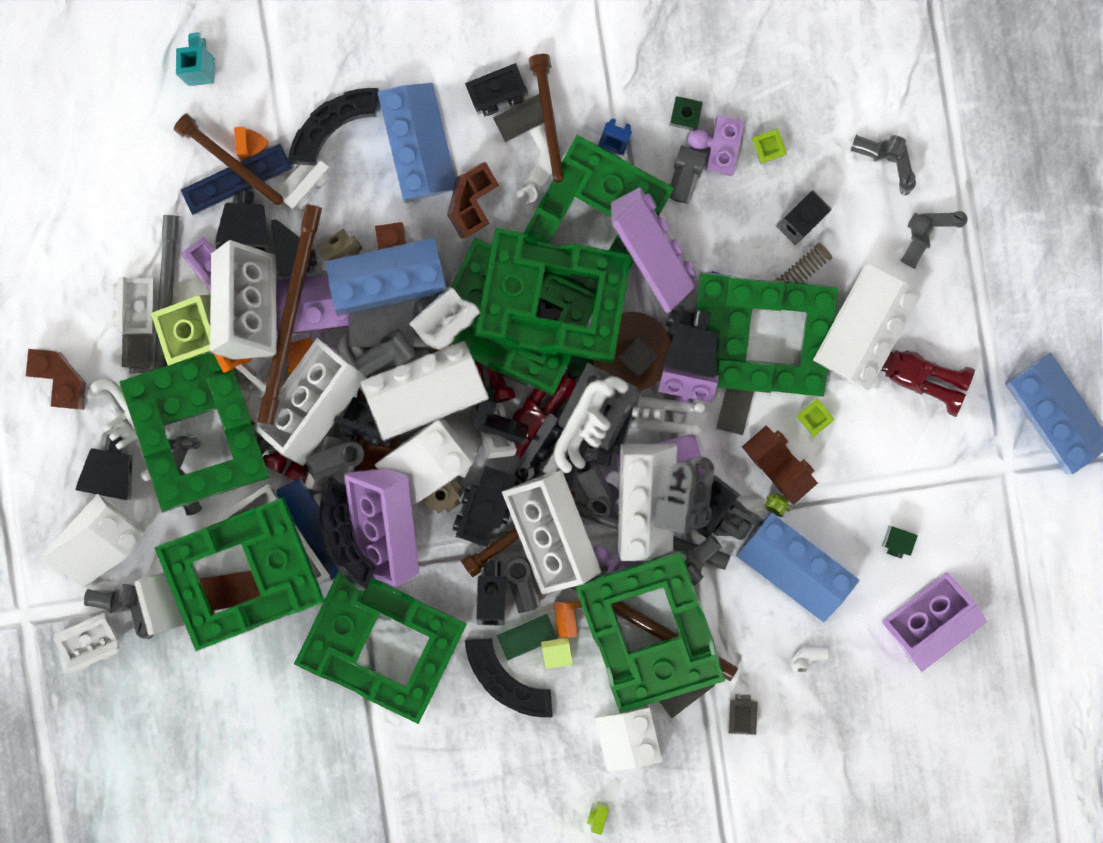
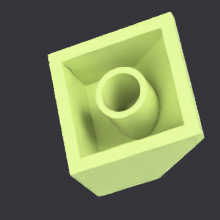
M198 295L151 313L168 366L210 353L211 295Z

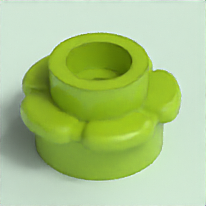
M775 493L774 495L766 496L767 501L764 507L769 512L778 517H783L786 511H790V507L787 505L789 500L783 495Z

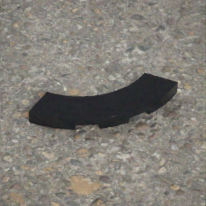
M361 88L347 91L343 95L318 106L310 114V117L302 125L301 129H298L289 150L288 163L316 166L321 148L333 132L353 120L377 117L379 89Z
M329 477L325 481L320 500V525L323 540L332 561L341 574L357 589L364 591L368 587L376 565L364 556L356 542L351 539L347 525L349 524V505L346 486L333 477Z
M492 638L465 640L466 653L472 671L484 689L494 699L521 714L553 718L551 689L530 687L513 678L499 662Z

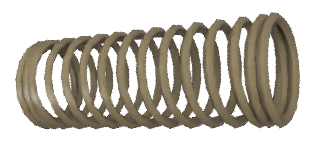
M818 242V244L814 246V249H810V252L806 253L807 256L803 255V259L799 258V262H795L796 266L792 265V269L788 268V272L784 271V275L781 274V278L777 277V279H775L774 281H785V278L787 281L792 282L787 276L788 274L795 282H798L791 273L792 271L800 279V281L804 283V280L799 276L795 268L803 275V277L806 280H808V277L802 272L798 265H800L807 272V274L812 277L811 273L805 268L802 262H804L813 273L816 272L809 265L806 259H808L817 270H819V267L812 261L810 256H812L817 261V263L821 267H823L822 263L816 258L814 253H816L820 257V259L825 264H827V262L819 254L817 249L829 261L833 257L830 254V252L826 249V247L820 242Z

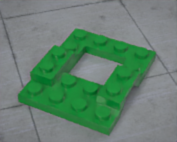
M577 134L562 161L563 181L556 183L553 180L524 233L536 241L550 244L574 198L611 217V202L639 187L642 188L645 195L649 193L656 204L654 210L659 217L675 187ZM617 234L609 251L631 255L621 237ZM633 257L631 258L630 268L634 263ZM554 274L596 294L599 279L571 274L570 277Z
M495 227L475 336L502 341V345L556 355L559 352L613 363L632 256L579 244L559 246L539 242L525 233ZM544 272L568 277L571 274L599 279L590 328L536 317Z
M474 237L450 288H453L462 300L474 304L480 310L492 245ZM544 272L539 301L562 311L558 322L586 327L593 312L596 294L552 273ZM478 315L474 317L473 323L459 331L454 336L451 344L448 345L451 346L465 341L474 362L501 375L504 372L550 395H554L572 355L559 352L556 355L542 353L540 357L522 348L502 345V341L475 336Z
M700 272L696 309L712 312L708 327L720 330L717 387L824 397L828 369L813 361L834 322L838 287L789 281H762ZM752 308L806 312L799 365L746 360Z
M213 353L203 354L119 381L162 513L269 479L235 372L231 369L224 373ZM217 410L233 459L180 476L164 426Z
M284 497L154 547L195 652L325 602ZM241 544L261 596L213 614L193 562Z
M682 551L592 578L584 584L575 586L591 634L603 657L610 687L620 713L725 681L717 649L700 599L697 598ZM664 588L680 636L630 651L612 603Z
M338 571L294 665L350 689L365 699L419 724L467 623L372 577L367 589L360 591ZM379 614L430 637L407 686L357 662Z

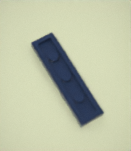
M280 143L240 162L264 182L292 170ZM228 167L181 189V193L191 214L195 215L238 195L240 191H247L253 188V186Z
M299 478L277 489L276 495L279 499L285 498L294 523L332 580L336 577L339 570L332 561L323 540L320 525V507L302 479Z

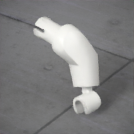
M544 124L529 131L538 146L540 157L523 184L524 188L520 189L517 193L518 198L522 197L525 192L529 194V200L526 204L532 203L537 199L538 192L552 176ZM560 146V147H559V150H560V156H561V158H562L563 150H562V147Z

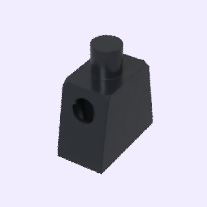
M812 190L776 227L796 245L832 208Z
M240 191L238 192L237 203H225L215 238L216 250L231 240L269 253L265 208L262 204H254L255 194L253 192Z
M695 309L692 323L682 321L678 325L662 366L714 378L717 375L720 330L708 327L712 312Z
M107 434L104 450L90 449L75 490L122 500H131L133 456L120 453L121 449L118 450L115 446L119 441L123 440L121 436L112 441L109 437L111 434Z
M484 561V576H478L477 625L505 626L506 577L500 576L501 562ZM495 587L496 593L493 595L487 594V588Z

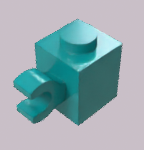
M199 32L189 33V47L176 48L175 74L188 86L213 84L215 57L206 49V39L200 38Z

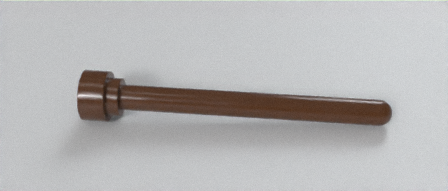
M542 53L529 57L528 61L530 71L533 72L534 76H537L553 180L556 183H560L563 181L564 175L547 75L550 73L549 69L552 65L550 55Z
M188 113L182 115L176 122L173 130L181 137L194 139L275 205L283 203L282 195L198 129L199 126L196 124V120Z
M570 490L572 497L575 500L576 494L574 491ZM516 528L479 554L475 552L471 555L469 553L463 557L461 562L467 572L472 577H475L482 572L481 568L484 567V561H488L518 540L520 537Z

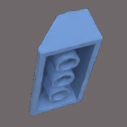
M433 83L403 85L378 91L403 201L409 202L452 192L456 179Z
M435 238L325 261L337 316L442 294L446 290Z
M1051 352L1005 383L1066 474H1074L1103 453V428Z
M771 512L765 516L761 525L756 528L736 555L822 622H825L845 601L860 581L856 576Z

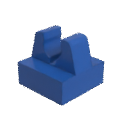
M612 118L609 122H606L598 146L624 155L632 134L631 125L626 124L625 128H621L615 125L616 119Z

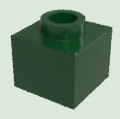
M676 96L669 126L687 130L697 129L703 102ZM683 108H689L692 111V115L684 117L681 111Z
M889 525L881 546L888 548L886 554L902 559L904 554L911 556L918 535Z

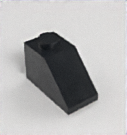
M277 219L271 220L278 275L281 277L292 275L300 237ZM315 249L311 250L306 273H313V266L317 265Z

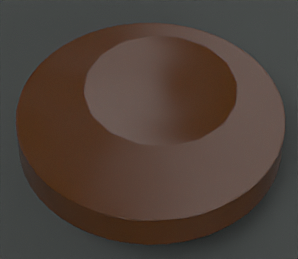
M623 312L613 363L592 359L595 367L620 378L642 391L660 380L664 367L662 364L671 344L670 339L663 326L651 316L640 312Z

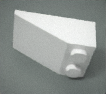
M444 417L431 421L378 461L375 466L378 470L390 469L408 476L412 507L470 467L475 457Z
M97 494L42 554V557L81 587H84L126 559L144 540L145 535L135 522Z

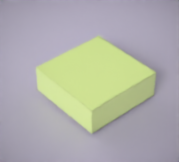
M568 638L541 642L546 669L573 665Z

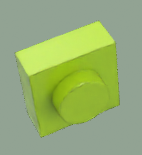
M778 128L751 138L760 165L787 155Z
M818 398L796 415V418L812 437H815L835 420Z
M598 802L596 809H590L587 824L591 825L592 833L602 835L609 805Z

